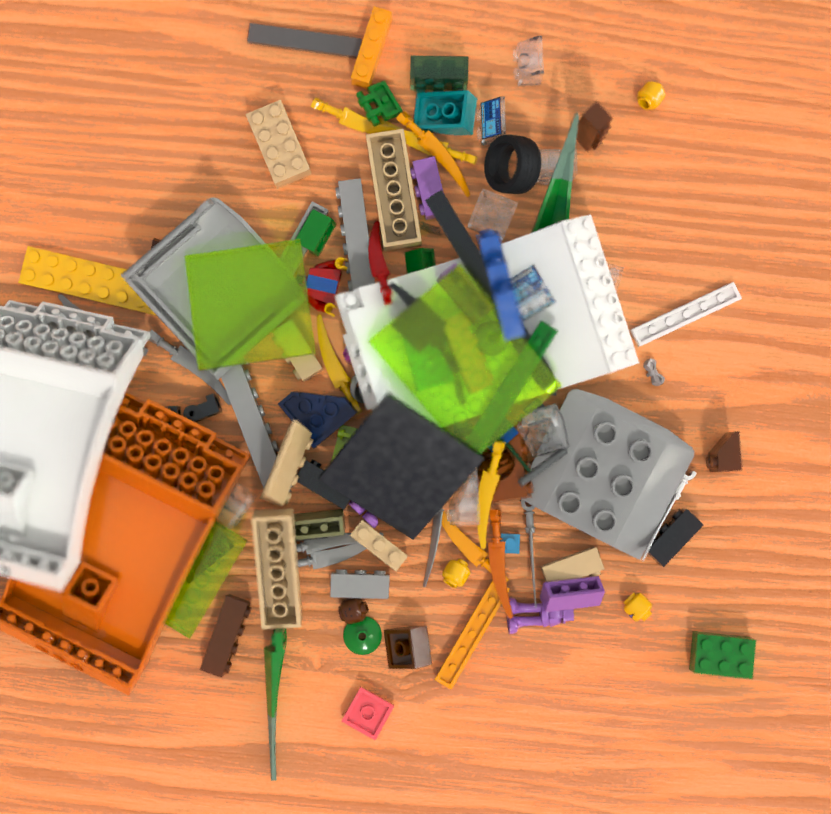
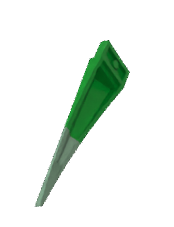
M578 112L575 113L531 233L569 220L579 119Z
M286 628L274 629L271 635L272 644L264 647L271 781H277L276 715L280 676L287 645Z

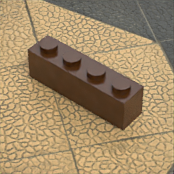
M597 101L582 114L577 128L576 140L587 152L592 148L596 150L603 143L602 141L605 139L608 130L612 127L610 123L613 118Z
M230 594L226 595L200 668L201 671L221 678L225 673H229L232 662H229L231 655L236 654L239 646L236 643L238 636L242 637L245 626L242 625L243 621L249 617L252 607H249L250 601Z

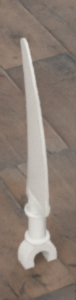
M692 471L689 476L686 474L683 476L646 548L642 561L645 559L675 500L681 497V492L684 486L688 484V481L696 476L697 473L695 471Z

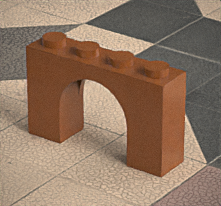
M518 419L510 420L509 422L519 434L509 444L531 469L530 462H527L529 447L525 443L524 435L527 434L526 426ZM516 457L512 473L507 478L498 481L492 503L532 498L531 493L534 492L532 481H529L523 487L518 483V480L528 472Z

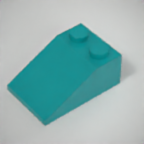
M468 90L417 93L414 123L422 131L425 130V132L429 130L431 133L455 136L473 135L477 98Z

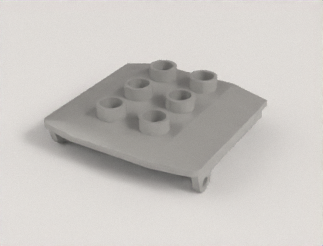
M214 197L202 203L197 210L121 275L145 304L216 380L220 379L305 301L304 292L288 267L239 214L220 199Z
M572 389L568 392L531 464V470L562 447L568 453L531 480L534 492L531 493L532 498L521 500L640 560L694 457V450L670 430L605 397L579 389Z

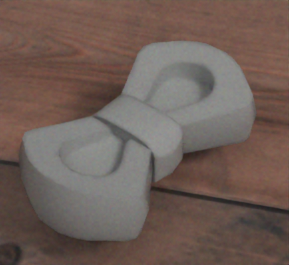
M647 359L643 364V367L648 371L646 376L651 377L652 385H662L665 378L658 373L656 360Z

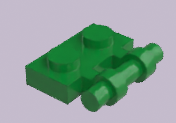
M385 80L369 86L367 90L369 94L366 96L362 91L356 94L358 104L361 108H364L368 121L372 122L373 126L380 124L378 117L381 115L384 121L397 117L402 112ZM374 102L377 108L372 109L370 103Z

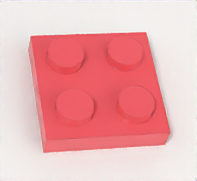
M360 686L341 722L376 740L393 710L394 704Z

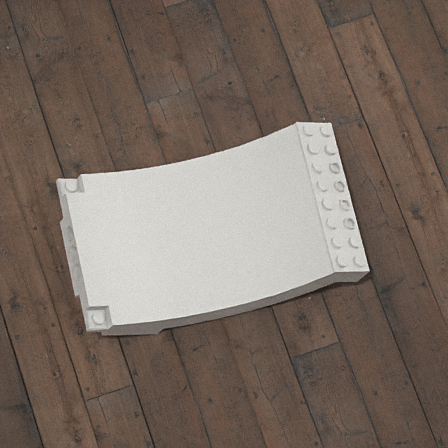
M591 214L562 221L501 244L511 283L531 270L537 269L548 288L547 292L519 308L521 320L530 336L541 320L558 330L557 335L543 355L554 374L557 390L639 363ZM460 258L387 280L388 285L391 282L395 283L415 299L419 296L443 320L462 312L436 281L445 270L456 262L477 287ZM379 282L335 295L347 333L343 335L367 410H373L385 394L389 392L440 427L483 414L519 356L510 340L507 348L501 354L496 356L484 355L486 359L485 367L487 370L490 369L494 380H492L493 385L472 394L468 393L460 372H458L459 383L461 381L464 392V405H460L458 377V398L455 389V379L454 382L416 391L403 336L391 326L408 308L405 302L391 288L393 293L391 297L392 304L384 305ZM492 310L475 325L470 322L471 326H469L471 334H475L478 326L486 321L499 322ZM489 332L486 335V341L489 344L497 342L498 336L496 333ZM530 376L514 403L547 392L541 389L533 377Z
M9 300L5 306H0V575L62 591L80 562L89 499L106 439L125 391L144 356L143 347L151 337L150 332L114 324V319L110 316L43 301L39 306H33Z

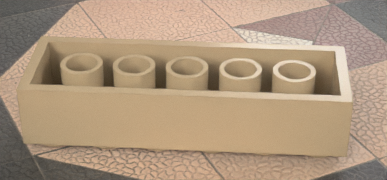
M404 129L366 134L384 251L421 246L422 240Z
M294 508L254 510L252 528L262 629L301 627L303 614Z

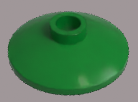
M366 616L362 622L347 624L344 629L343 638L350 651L355 654L366 655L378 648L382 639V632L379 624L374 619ZM360 633H365L366 638L364 640L359 638Z

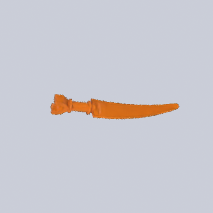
M495 509L489 512L493 538H491L493 542H488L489 562L498 597L508 618L511 619L513 618V613L509 601L505 574L506 542H501L502 538H500L502 514L501 510Z

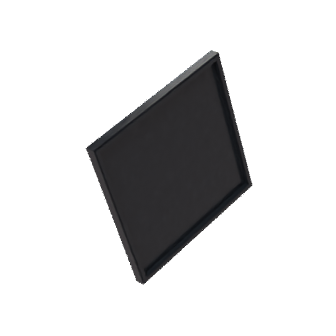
M387 392L320 474L318 480L414 540L484 460V456Z

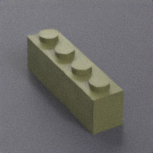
M343 509L294 514L296 540L345 535L346 526Z

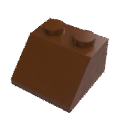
M739 431L725 433L708 453L709 457H706V466L710 469V472L742 470Z
M427 625L384 630L389 669H417L432 664Z

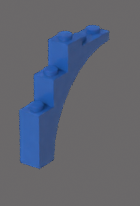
M493 229L482 230L475 236L488 275L505 340L524 336L519 307L503 255L499 234Z

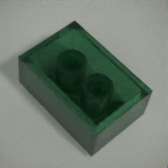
M411 56L410 90H414L417 93H423L425 90H433V92L467 90L468 57Z

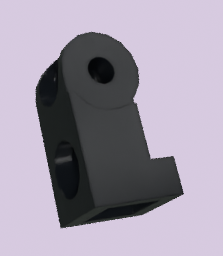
M212 393L206 396V402L197 406H187L184 409L183 415L193 422H198L223 411L216 394Z

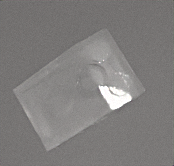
M477 468L453 495L449 510L446 511L447 521H450V525H480Z

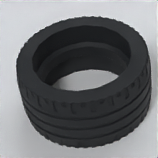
M501 135L490 144L484 161V173L490 187L495 191L507 194H523L531 190L539 179L542 165L541 153L537 144L524 136ZM515 150L517 165L515 173L510 179L508 170L509 160Z

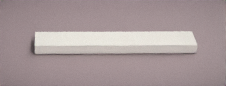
M732 282L635 327L630 332L637 346L640 347L741 300L742 297L735 283Z

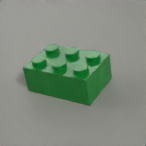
M693 631L689 670L699 674L753 679L756 640L745 636Z

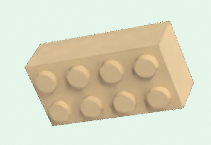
M281 100L246 114L277 189L312 175Z

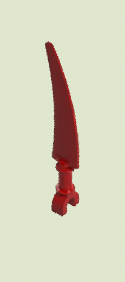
M375 221L369 238V264L372 277L377 278V281L380 283L384 305L392 304L391 297L393 296L391 287L387 282L390 272L381 249L380 222Z

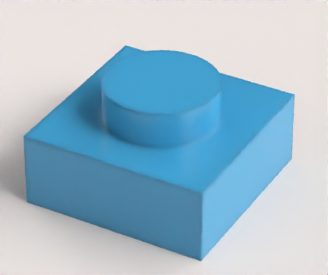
M500 533L501 542H506L505 553L519 554L520 534Z

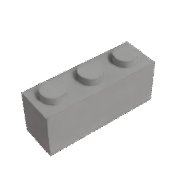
M336 569V573H331L330 597L389 599L390 574H386V571L374 570V574H366L367 570H355V573H347V569Z

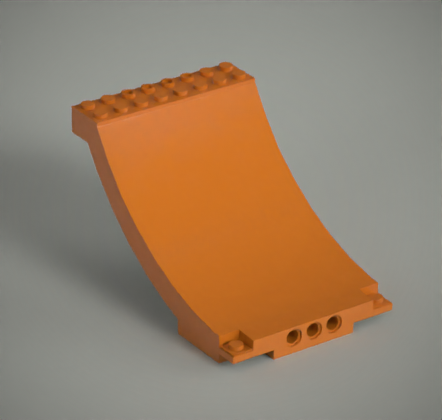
M125 392L106 439L96 472L86 515L79 564L62 591L9 577L0 600V631L129 696L149 662L168 615L204 542L251 455L216 437L217 433L150 399H147L145 402Z

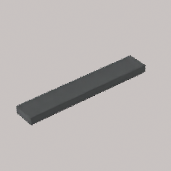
M250 23L247 42L248 44L357 59L362 38Z

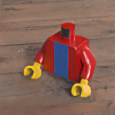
M343 257L319 263L314 268L309 269L308 276L297 274L296 277L299 286L305 287L304 295L307 297V302L315 310L327 313L332 317L335 316L332 313V309H338L335 305V295H337L342 275L339 269L347 270L348 268L342 265L344 261H348V259Z

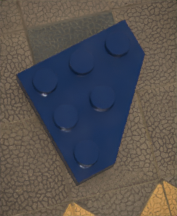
M293 391L278 403L292 422L293 420L298 421L312 433L310 438L313 439L311 445L313 449L358 413L347 397Z

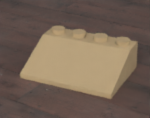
M293 420L288 427L260 496V499L280 507L284 503L288 504L292 493H289L291 485H296L299 477L296 474L298 467L302 468L306 457L303 456L306 449H310L313 439L310 438L312 433L298 421Z

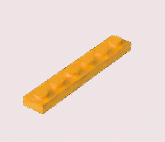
M493 579L434 679L449 689L453 688L501 605Z

